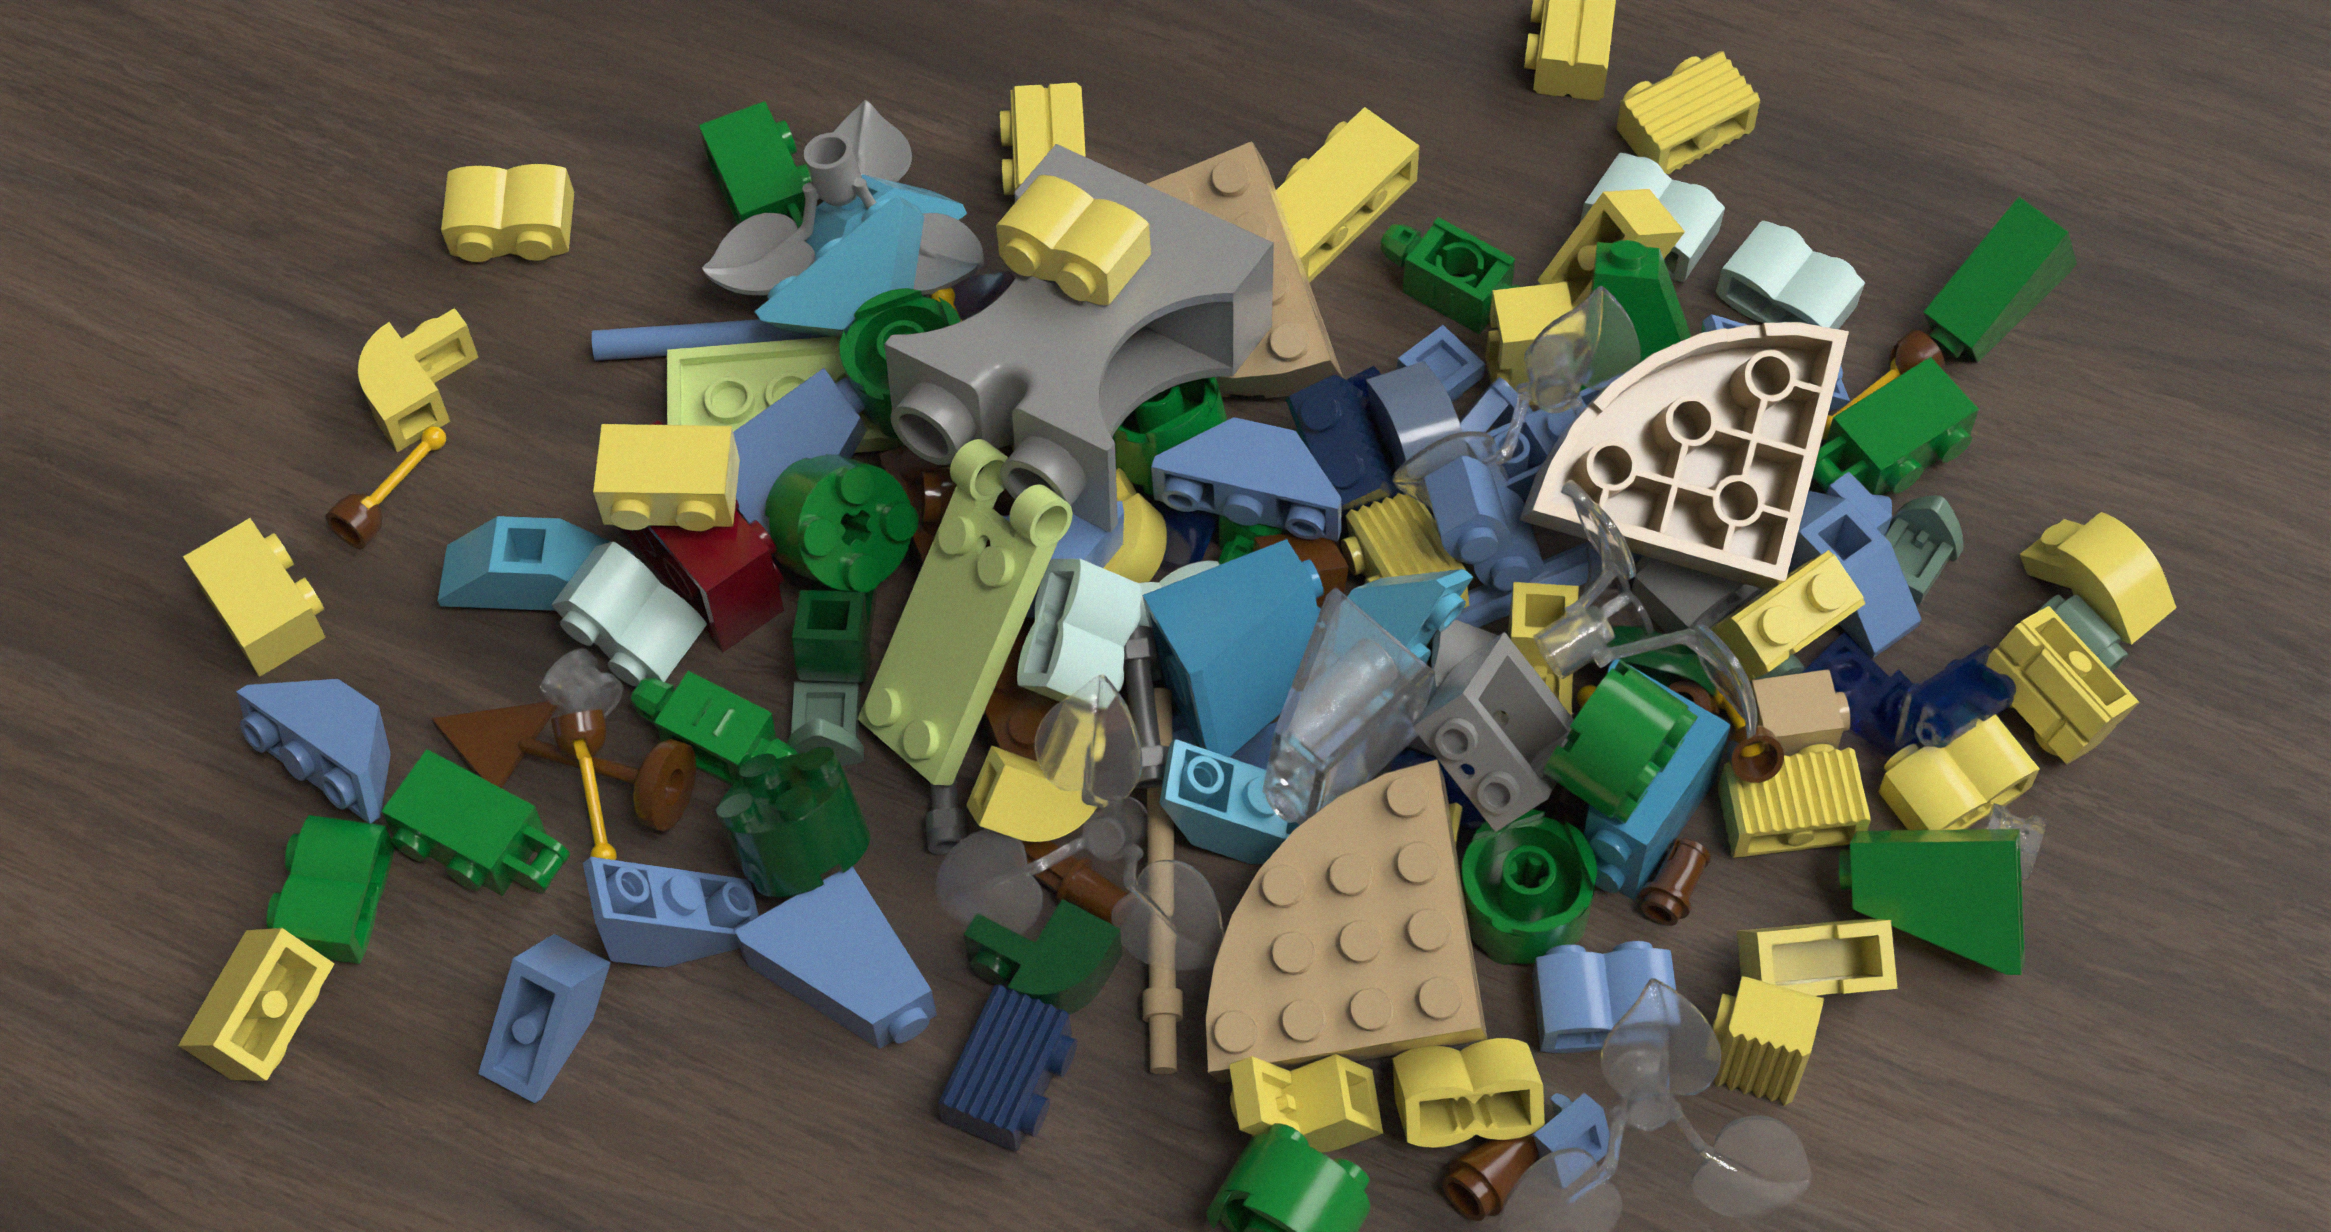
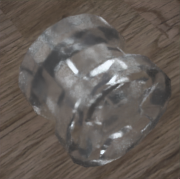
M584 648L575 649L556 661L547 671L540 688L542 695L550 704L562 705L565 708V715L603 709L604 718L615 709L624 689L622 683L613 674L602 673L599 670L597 658Z
M1993 803L1984 829H2020L2022 880L2028 881L2042 842L2046 818L2032 815L2023 819L2012 815L2007 806Z

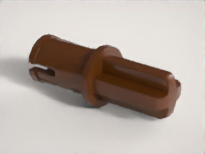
M1020 840L1012 856L1014 864L1057 892L1056 900L1058 902H1061L1062 899L1071 902L1120 929L1128 921L1137 905V897L1128 894L1093 870L1092 860L1087 857L1078 860L1052 841L1031 842Z

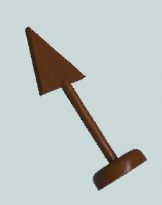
M558 700L432 718L433 724L477 776L500 788L504 786L525 754L580 769L579 760L566 756L557 745L536 740L558 708ZM669 739L660 742L646 755L639 769L592 756L594 772L596 774L635 784L633 793L634 811L641 824L665 832L673 828L682 817L690 801L696 776V757L690 745Z

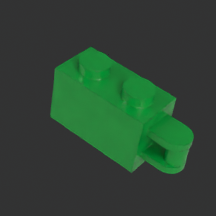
M766 101L699 125L706 160L736 225L755 215L777 213L791 218L796 223L797 228H799L803 222L806 199L802 188L805 184L811 182L807 165L803 164L797 167L791 156L797 153V149L786 121L775 122Z
M1929 357L1833 417L1826 445L1819 448L1812 477L1826 494L1829 486L1848 471L1872 495H1884L1890 490L1894 493H1901L1920 478L1925 468L1939 459L1944 463L1950 462L1967 449L1972 442L1970 434L1979 408L1943 369ZM1836 464H1838V466H1839L1844 472H1841L1840 469L1836 466Z
M428 749L425 750L381 811L393 834L391 842L401 852L419 862H424L427 856L446 866L445 871L449 876L473 891H478L481 886H484L503 896L512 882L516 881L535 892L543 894L562 865L570 857V852L565 846L547 835L534 805ZM533 852L538 853L531 865L526 864Z

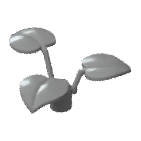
M864 100L844 119L834 132L821 134L813 138L804 149V159L811 182L805 184L802 188L806 198L802 225L797 228L796 223L791 218L777 213H763L744 220L725 236L712 259L702 267L705 276L715 284L735 293L768 295L770 290L782 280L800 275L815 262V252L805 240L812 235L814 230L817 200L822 199L832 206H844L854 201L858 196L868 210L877 202L869 192L866 180L862 179L861 175L864 174L898 182L906 174L912 162V151L906 137L901 131L885 120L871 103ZM923 213L925 217L914 289L921 290L922 295L934 294L938 290L948 289L974 275L984 264L983 248L976 235L965 224L945 214Z

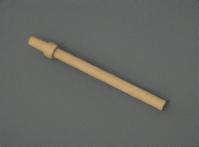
M1153 688L1161 745L1169 747V744L1173 741L1172 691L1167 688ZM1161 786L1147 788L1149 988L1142 992L1143 1020L1149 1023L1150 1072L1164 1075L1177 1072L1176 1023L1183 1019V992L1176 988L1174 821L1159 804L1162 791Z

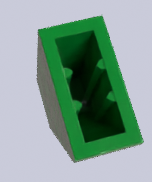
M2018 197L1924 310L1923 313L1930 328L1933 329L1928 336L1950 356L1957 359L1964 352L1976 362H1979L2077 265L2069 232L2024 199Z
M1621 240L1614 243L1597 242L1586 323V340L1583 346L1579 392L1634 368L1652 354L1692 337L1660 248L1645 247L1643 244L1631 240Z
M2020 829L1857 831L1850 842V850H1840L1841 890H1852L1854 910L1875 919L1891 920V926L2006 975L2022 974L2025 964Z

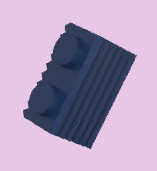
M1332 375L1289 395L1285 400L1301 440L1340 495L1341 519L1344 518L1346 521V515L1351 509L1358 512L1362 505L1370 507L1374 501L1382 503L1386 497L1393 499L1397 493L1403 495L1404 492L1397 489L1399 481L1392 477L1395 470L1388 466L1390 458L1383 454L1386 447L1379 443L1381 436L1374 432L1377 425L1370 421L1372 413L1366 410L1368 403L1361 399L1363 391L1344 378Z
M1001 984L995 985L938 1102L942 1122L1015 1152L1020 1149L1021 1142L1026 1134L1035 1137L1040 1131L1049 1109L1050 1099L1043 1096L1044 1092L1048 1089L1049 1082L1054 1075L1059 1077L1065 1076L1076 1052L1078 1041L1071 1037L1069 1013L1064 1009H1056L1051 1004H1044L1038 999H1031L1026 994H1019L1013 989H1006Z

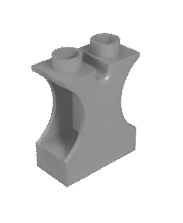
M1055 144L1015 191V203L1039 175H1050L1064 179L1084 190L1093 199H1105L1116 202L1143 217L1149 223L1151 255L1110 305H1098L1088 301L1075 300L1065 294L1055 281L1018 274L1010 287L995 302L960 323L924 333L891 335L884 343L892 404L891 424L899 439L913 453L926 461L938 465L951 464L958 450L972 440H985L996 449L1014 445L1015 450L1002 465L1000 476L1005 488L1015 500L1025 489L1033 485H1044L1068 502L1074 515L1111 533L1118 524L1115 442L1112 438L1114 433L1126 417L1139 405L1170 387L1197 379L1234 376L1272 327L1274 242Z

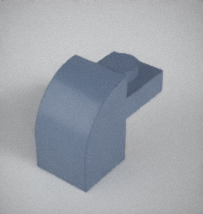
M1425 361L1367 379L1366 382L1373 421L1377 425L1375 432L1381 436L1380 439L1393 455L1396 477L1399 481L1398 489L1404 492L1403 495L1409 489L1416 491L1428 511L1433 512L1425 487L1424 477L1462 455L1468 456V451L1459 419L1447 391Z

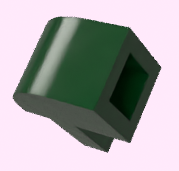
M812 580L810 590H800L792 635L796 671L800 680L862 683L867 681L872 662L870 640L877 600L876 588L869 592L843 591Z
M1063 899L1036 942L979 913H976L963 934L968 961L971 962L970 965L973 970L981 977L997 985H1004L1008 981L1010 982L1008 989H1013L1019 994H1026L1031 999H1038L1044 1004H1051L1056 1009H1064L1069 1015L1087 1006L1099 994L1123 955L1120 928Z

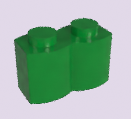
M308 815L300 834H292L288 841L285 866L286 870L291 873L284 884L282 892H275L270 899L267 910V928H283L328 960L360 964L371 938L377 904L384 892L393 859L394 844L391 842L386 826Z

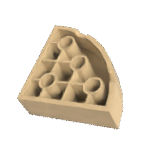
M1252 141L1146 184L1274 242L1272 327L1234 376L1216 377L1222 397H1230L1231 394L1244 396L1264 395L1265 398L1292 395L1332 375L1343 378L1270 172Z
M1800 322L1745 325L1731 329L1723 328L1699 333L1652 354L1601 391L1562 432L1536 474L1520 521L1764 590L1784 583L1787 578L1849 331Z
M1437 759L1385 773L1337 797L1297 827L1258 870L1231 916L1213 967L1206 1013L1208 1073L1219 1083L1232 1082L1229 1064L1250 1056L1292 1071L1334 1054L1355 1062L1397 1055L1415 1048L1429 1046L1446 1047L1487 1040L1445 779Z

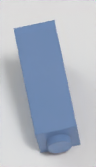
M823 368L733 432L740 458L736 499L739 504V510L748 523L757 520L770 535L769 517L765 516L766 500L776 479L792 463L806 457L811 459L825 454H835L851 459L867 430L858 415L865 409V406L846 377L835 383L825 368ZM772 554L779 566L782 567L783 565Z
M853 867L845 873L842 870L823 880L825 885L812 891L798 894L734 930L742 956L751 969L878 1049L892 1041L903 1043L915 1038L927 1028L930 1019L937 1016L931 988Z

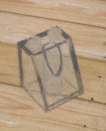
M1336 587L1326 595L1276 724L1262 790L1266 795L1269 806L1280 818L1289 823L1297 822L1299 825L1303 824L1337 797L1369 782L1418 736L1412 726L1427 706L1436 673Z

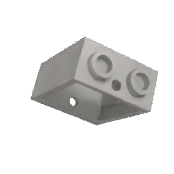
M1503 632L1453 667L1412 727L1494 831L1497 832L1548 799L1557 782L1542 771L1556 746L1559 745L1563 748L1567 743L1566 737L1571 730L1570 725L1574 719L1508 635ZM1470 764L1474 768L1475 774H1465L1461 769V765Z

